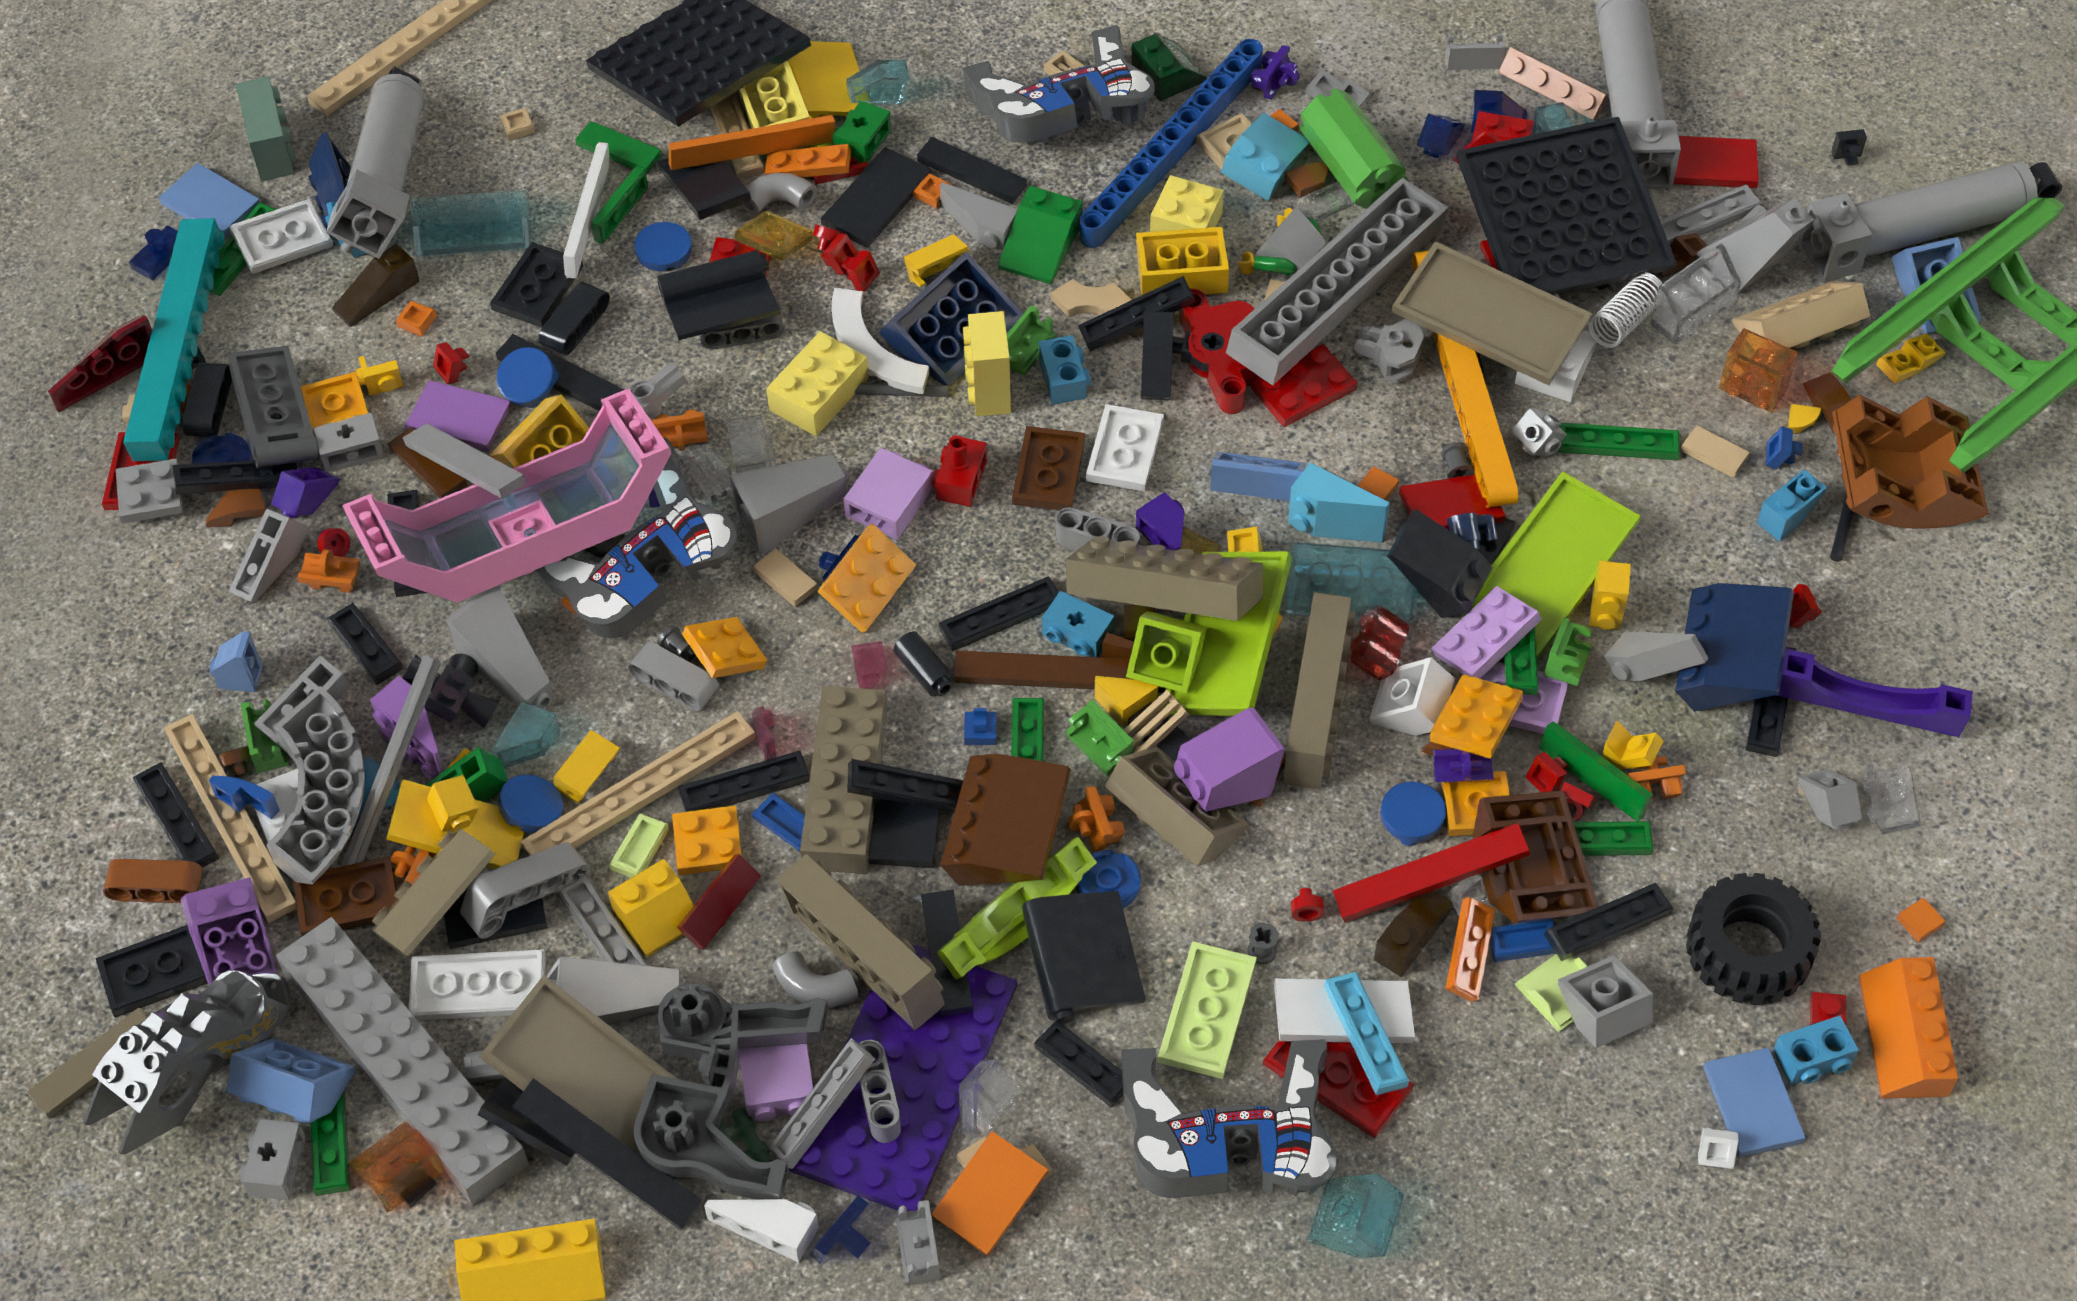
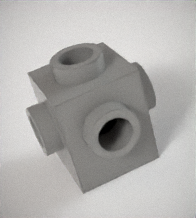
M1529 408L1511 430L1521 440L1522 449L1531 456L1549 457V455L1554 454L1560 448L1561 441L1567 435L1559 427L1561 422L1555 416Z

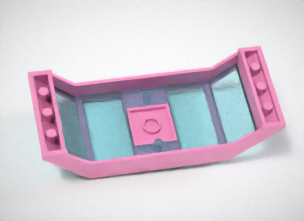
M628 388L601 399L603 406L582 441L513 468L524 475L527 484L503 499L475 484L414 510L374 500L372 494L342 506L378 576L458 603L631 530L671 455L670 448Z

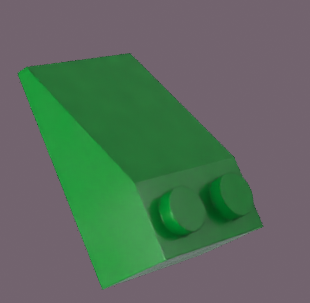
M1029 186L1015 215L998 264V269L1051 285L1080 230L1083 201Z

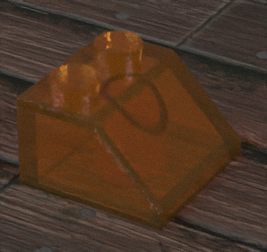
M403 1122L348 1163L387 1213L404 1202L405 1196L410 1195L430 1178L434 1179L444 1172L433 1149L419 1132L406 1122Z

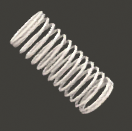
M1650 273L1641 274L1633 278L1592 317L1588 328L1593 339L1607 348L1618 346L1627 335L1664 301L1666 291L1660 279ZM1641 279L1653 282L1658 287L1661 297H1659L1657 290L1650 283ZM1636 282H1643V283L1648 284L1650 287H1652V289H1653V290L1655 291V293H1656L1657 302H1656V299H1655L1654 294L1651 292V290H1650L1649 288H1647V287H1646L1645 285H1643V284L1636 283ZM1636 285L1644 287L1646 290H1648L1649 293L1652 295L1654 302L1651 301V298L1645 291H1643L1641 288L1636 287ZM1637 290L1643 292L1647 296L1649 301H1646V299L1640 293H1638ZM1597 318H1598L1599 326H1600V328L1602 329V331H1603L1608 337H1610V338H1612V339H1614V340H1617V341H1611V340H1609V339H1606V338L1600 333V331L1598 330V327H1597ZM1600 318H1602V322L1607 328V330H1609L1612 334L1619 336V338L1609 335L1603 329V327L1601 326ZM1604 318L1608 321L1612 328L1618 331L1619 334L1613 332L1610 328H1608ZM1593 322H1594V325H1595V328H1596L1598 334H1599L1604 340H1606V341H1608V342H1610V343H1614V344L1605 343V342H1603L1602 340H1600V339L1597 337V335L1595 334L1594 329H1593Z

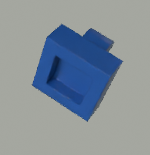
M1782 426L1767 441L1766 466L1777 469L1783 462L1793 464L1795 462V454L1799 456L1803 454V444L1798 441H1792V429Z
M974 708V712H965V745H996V712H987L986 708Z

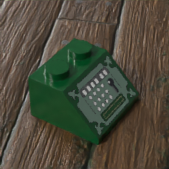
M1155 33L1132 43L1131 65L1147 73L1152 78L1155 86L1154 95L1159 101L1197 86L1207 79L1206 75L1178 42Z

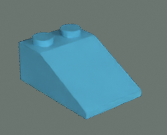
M1263 112L1240 135L1226 154L1220 173L1269 201L1285 179V172L1290 171L1310 145V142L1304 136Z
M1309 463L1291 486L1288 523L1298 531L1306 532L1314 537L1382 543L1386 534L1390 502Z

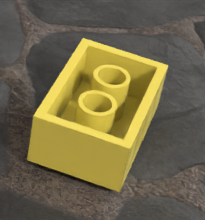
M1004 311L968 314V326L963 327L964 345H966L964 346L969 405H975L976 416L1011 413L1010 361Z
M819 331L766 388L769 410L810 434L817 436L855 395L858 385L869 380L867 357Z

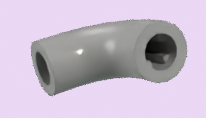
M771 173L760 176L746 186L750 191L752 200L741 204V206L753 215L759 214L768 204L775 201H786L804 210L814 201L817 188L809 181L791 173Z
M798 951L786 953L777 958L772 964L773 971L780 985L789 997L799 1003L820 998L827 1000L828 1008H832L859 999L855 982L847 968L830 975H817L809 969L802 953Z

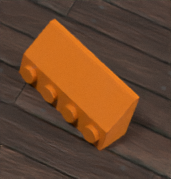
M1934 957L1898 958L1860 974L1859 982L1881 1099L1949 1097L1958 1080Z

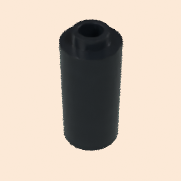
M918 632L906 633L895 643L893 652L930 696H943L952 689L954 675Z

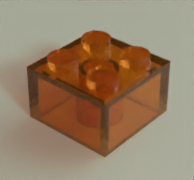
M1743 328L1727 353L1718 389L1747 401L1757 408L1773 413L1788 389L1798 352Z

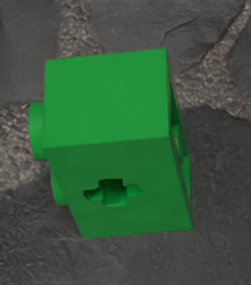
M860 101L854 110L849 111L842 126L836 128L833 134V143L835 145L849 144L851 158L857 159V164L868 162L891 132L890 111Z

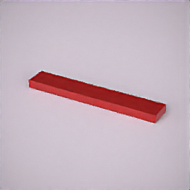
M1516 823L1332 891L1345 923L1530 856V851L1520 826Z

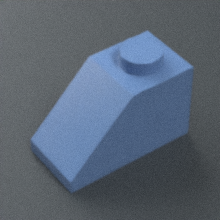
M243 631L220 645L217 656L212 658L210 674L214 676L219 689L246 692L256 691L263 665L250 632Z

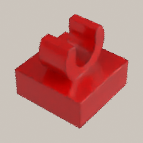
M838 234L823 252L821 258L827 266H832L837 275H845L847 270L842 268L841 265L848 257L855 258L858 255V251L847 234Z
M861 250L855 258L848 257L841 265L842 268L847 270L848 275L846 277L852 281L857 291L865 292L880 274L870 251Z
M447 342L437 344L433 368L448 385L458 382L460 372L467 369L462 360L469 358V354L464 348L453 350Z
M1798 584L1793 589L1794 594L1789 624L1794 628H1800L1808 620H1815L1822 613L1808 585Z
M1543 752L1535 757L1525 778L1540 792L1557 791L1567 774L1564 769L1568 767V764L1560 757L1552 759L1546 752Z
M1567 782L1564 783L1560 790L1564 791L1565 796L1568 797L1566 798L1567 804H1574L1576 806L1577 812L1573 819L1577 821L1584 815L1583 806L1592 810L1598 798Z

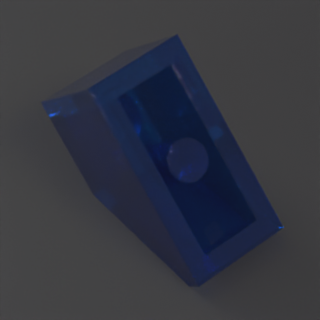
M1474 90L1471 109V133H1474L1478 111L1527 119V111L1503 91Z
M1428 113L1417 146L1424 148V154L1434 158H1439L1440 154L1449 155L1466 123L1441 114Z

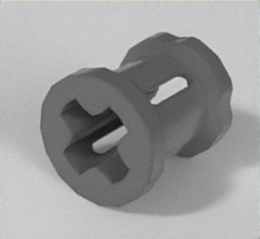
M1453 442L1447 444L1442 449L1441 456L1448 466V478L1474 474V468L1468 462L1466 455L1468 448L1463 442Z
M669 626L659 636L657 643L660 647L688 662H691L696 656L677 626Z
M1261 922L1251 928L1248 955L1257 957L1256 963L1258 964L1271 963L1277 955L1279 933L1273 925Z

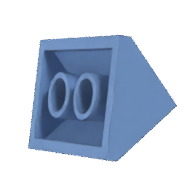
M1217 451L1212 459L1210 491L1290 501L1291 486L1304 471L1306 463Z

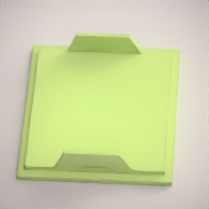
M1555 954L1517 981L1515 986L1558 1032H1561L1574 1021L1558 986V979L1587 967V965L1579 957L1576 959L1570 957L1561 961L1558 955Z

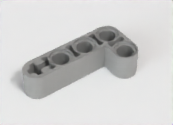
M569 842L558 844L476 877L467 888L460 914L479 938H488L501 928L507 911L563 889L587 875L590 867Z

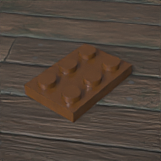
M1026 426L1012 495V505L1054 510L1068 507L1073 508L1085 445V433Z
M390 856L328 869L313 885L297 883L293 880L302 937L330 917L335 920L342 930L374 924L372 920L384 906L390 909L397 901V898L394 896L397 888Z

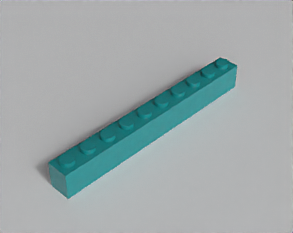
M215 218L181 219L123 441L132 461L168 460L170 448L174 447V432L176 425H179L181 420L180 408L182 402L186 400L187 380L192 376L191 364L193 356L197 355L198 335L203 331L202 319L204 312L208 310L209 291L214 287L213 275L215 268L219 266L220 247L224 246V233L222 230H219Z

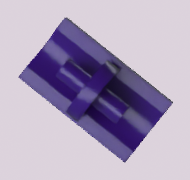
M1282 45L1278 52L1266 51L1262 58V66L1265 70L1254 68L1250 74L1252 87L1263 89L1264 98L1272 100L1281 86H1293L1300 79L1297 64L1292 63L1288 57L1290 46Z
M1455 748L1433 749L1434 782L1493 779L1492 757L1489 759Z

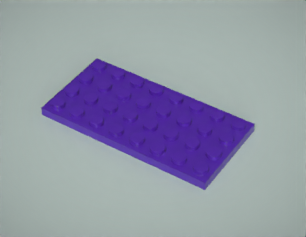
M911 944L915 950V955L920 959L926 957L931 962L929 950ZM974 966L967 972L973 1011L940 1016L938 1011L916 1030L871 989L844 1047L851 1038L859 1043L865 1040H875L883 1046L899 1108L901 1132L894 1141L889 1143H882L873 1138L858 1081L793 1169L789 1168V1172L897 1211L901 1206H906L907 1211L917 1210L919 1201H924L1014 996L1018 986L1017 980ZM882 1088L872 1089L870 1093L880 1094L883 1093L885 1090ZM889 1118L880 1119L877 1123L881 1125H887L891 1123L893 1120Z

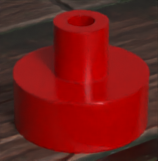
M815 224L812 236L820 238L817 249L825 251L838 234H842V232Z
M327 528L320 533L317 546L320 553L327 549L332 550L334 556L344 557L350 549V538L343 529Z
M1311 888L1300 889L1299 896L1290 902L1292 918L1297 921H1315L1324 915L1323 899L1318 895H1313Z

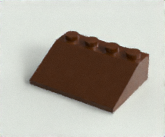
M998 753L970 756L940 864L958 886L1044 879L1071 772L1069 766Z

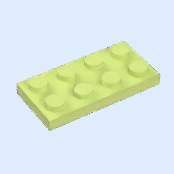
M1192 941L1159 1051L1158 1063L1220 1079L1224 1078L1257 957Z

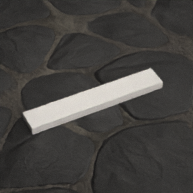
M598 142L595 148L563 255L566 278H577L591 231L590 222L595 217L610 166L608 143Z

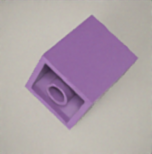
M1251 707L1180 745L1174 770L1176 775L1182 779L1190 790L1192 797L1197 800L1206 812L1270 797L1285 748L1256 710Z

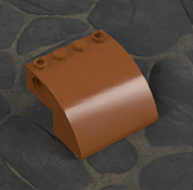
M1858 395L1838 410L1832 412L1834 421L1833 431L1838 443L1837 454L1841 459L1843 470L1841 476L1847 492L1846 503L1853 512L1882 524L1912 529L1953 526L1980 519L1989 514L1978 463L1964 473L1949 463V459L1958 447L1966 430L1970 428L1968 416L1928 396L1900 414L1862 395Z

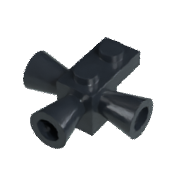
M417 654L402 677L410 685L414 681L422 660ZM455 654L449 659L448 665H446L441 675L437 672L424 707L449 723L453 721L457 712L461 709L484 729L499 701L469 691L475 681L473 678L478 673V665L469 655Z

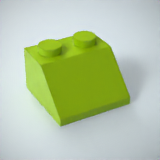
M1146 611L1139 619L1126 677L1188 693L1201 657L1207 627Z

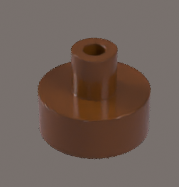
M248 745L218 754L222 766L232 764L235 776L248 772L244 760L251 758Z

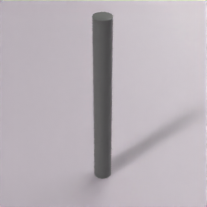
M861 383L856 388L855 395L949 397V385H926L924 393L918 394L897 389L888 384Z

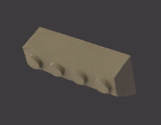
M1157 746L1122 756L1108 779L1105 788L1113 794L1118 802L1125 804L1136 813L1137 818L1141 822L1150 825L1157 831L1163 841L1172 844L1183 854L1184 859L1189 863L1200 866L1214 861L1247 829L1249 824L1228 806L1205 812L1197 800L1192 797L1190 790L1182 779L1176 775L1174 770L1175 761Z
M457 829L455 833L449 830L437 844L441 848L433 858L428 855L416 868L419 875L412 883L406 880L394 894L397 901L390 909L384 906L372 920L376 925L371 931L401 956L408 957L495 855L491 849L463 829Z

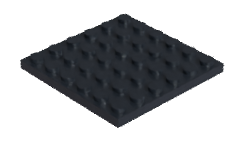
M684 0L673 9L663 12L658 18L641 25L639 29L631 34L619 38L617 42L609 47L597 51L595 55L586 60L589 70L679 127L811 46L809 36L747 0Z
M1619 117L1458 150L1456 154L1458 164L1499 271L1551 295H1560L1632 279L1645 273L1655 274L1669 271L1676 267L1677 262Z

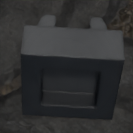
M1865 130L1836 132L1831 150L1834 160L1844 159L1847 166L1857 165L1859 163L1857 157L1862 156L1867 139Z

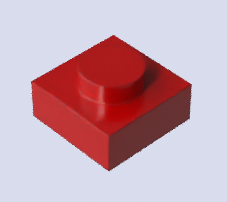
M1821 992L1811 993L1810 1025L1837 1016H1841L1845 1025H1847L1846 995Z

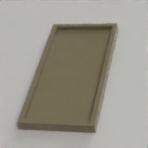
M1436 241L1392 305V313L1464 345L1550 386L1592 320L1591 312Z
M544 975L479 1056L523 1091L534 1078L638 1154L639 1151L634 1138V1124L651 1074L678 1079Z

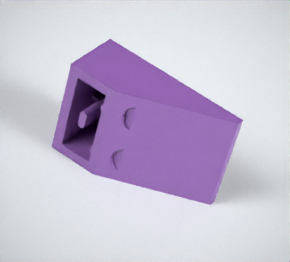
M400 676L370 699L374 709L373 718L380 726L378 732L387 744L390 742L411 685ZM424 707L404 758L410 763L414 761L418 763L425 776L432 780L445 771Z
M250 877L188 893L181 898L189 932L209 985L226 971H240L249 975L273 974L277 972Z

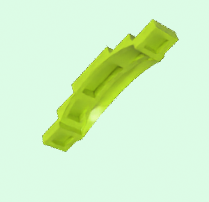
M1079 837L1073 838L1048 859L1043 880L1014 882L973 916L972 920L936 953L955 979L964 976L977 964H986L999 958L1028 937L1021 908L1022 905L1038 897L1069 895L1082 880L1083 874L1097 863Z

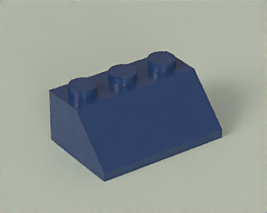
M327 132L321 134L308 164L312 175L308 176L313 189L318 193L315 196V200L320 210L324 212L321 220L327 229L328 225L325 217L329 214L326 203L338 201L347 186L351 165Z

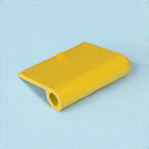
M810 41V47L788 60L810 118H816L819 115L847 116L849 111L854 110L860 101L870 104L851 43Z

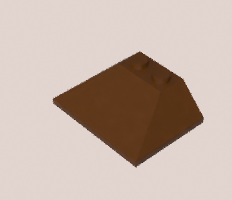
M1564 791L1482 797L1479 800L1472 839L1518 823L1530 851V856L1481 873L1489 903L1515 923L1576 917L1599 907Z

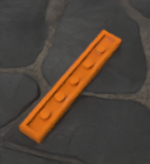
M833 115L669 143V165L671 170L833 142L835 120Z

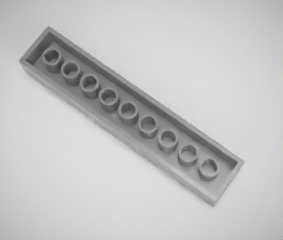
M1402 177L1232 329L1226 354L1271 385H1274L1412 258L1413 252L1420 251L1441 231L1448 207Z
M332 917L276 954L284 975L472 1206L529 1165L523 1147L513 1135L478 1116V1112L485 1101Z

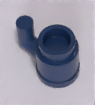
M1464 513L1446 519L1449 531L1473 545L1478 551L1481 550L1479 527H1484L1486 542L1499 540L1495 520L1491 514L1477 515V513Z

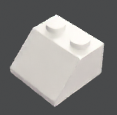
M1432 657L1384 670L1369 722L1372 725L1415 736L1429 733L1450 698L1455 678Z

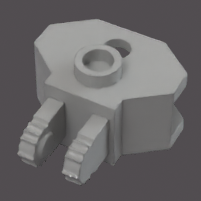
M1405 319L1392 326L1384 325L1383 329L1367 325L1360 329L1359 334L1361 338L1357 339L1354 343V350L1357 354L1359 353L1374 359L1373 364L1380 367L1386 381L1397 384L1413 376L1422 355L1420 346L1424 340V335L1418 324Z

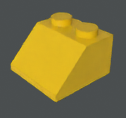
M665 859L660 860L608 891L614 914L646 958L684 936L677 926L694 905L682 882Z

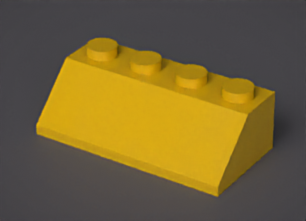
M595 1218L454 1240L456 1273L461 1301L606 1300L601 1239Z

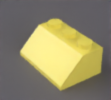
M788 60L738 90L752 129L810 119Z

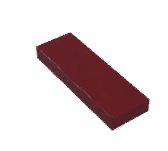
M735 854L677 928L698 949H705L761 875L740 854Z

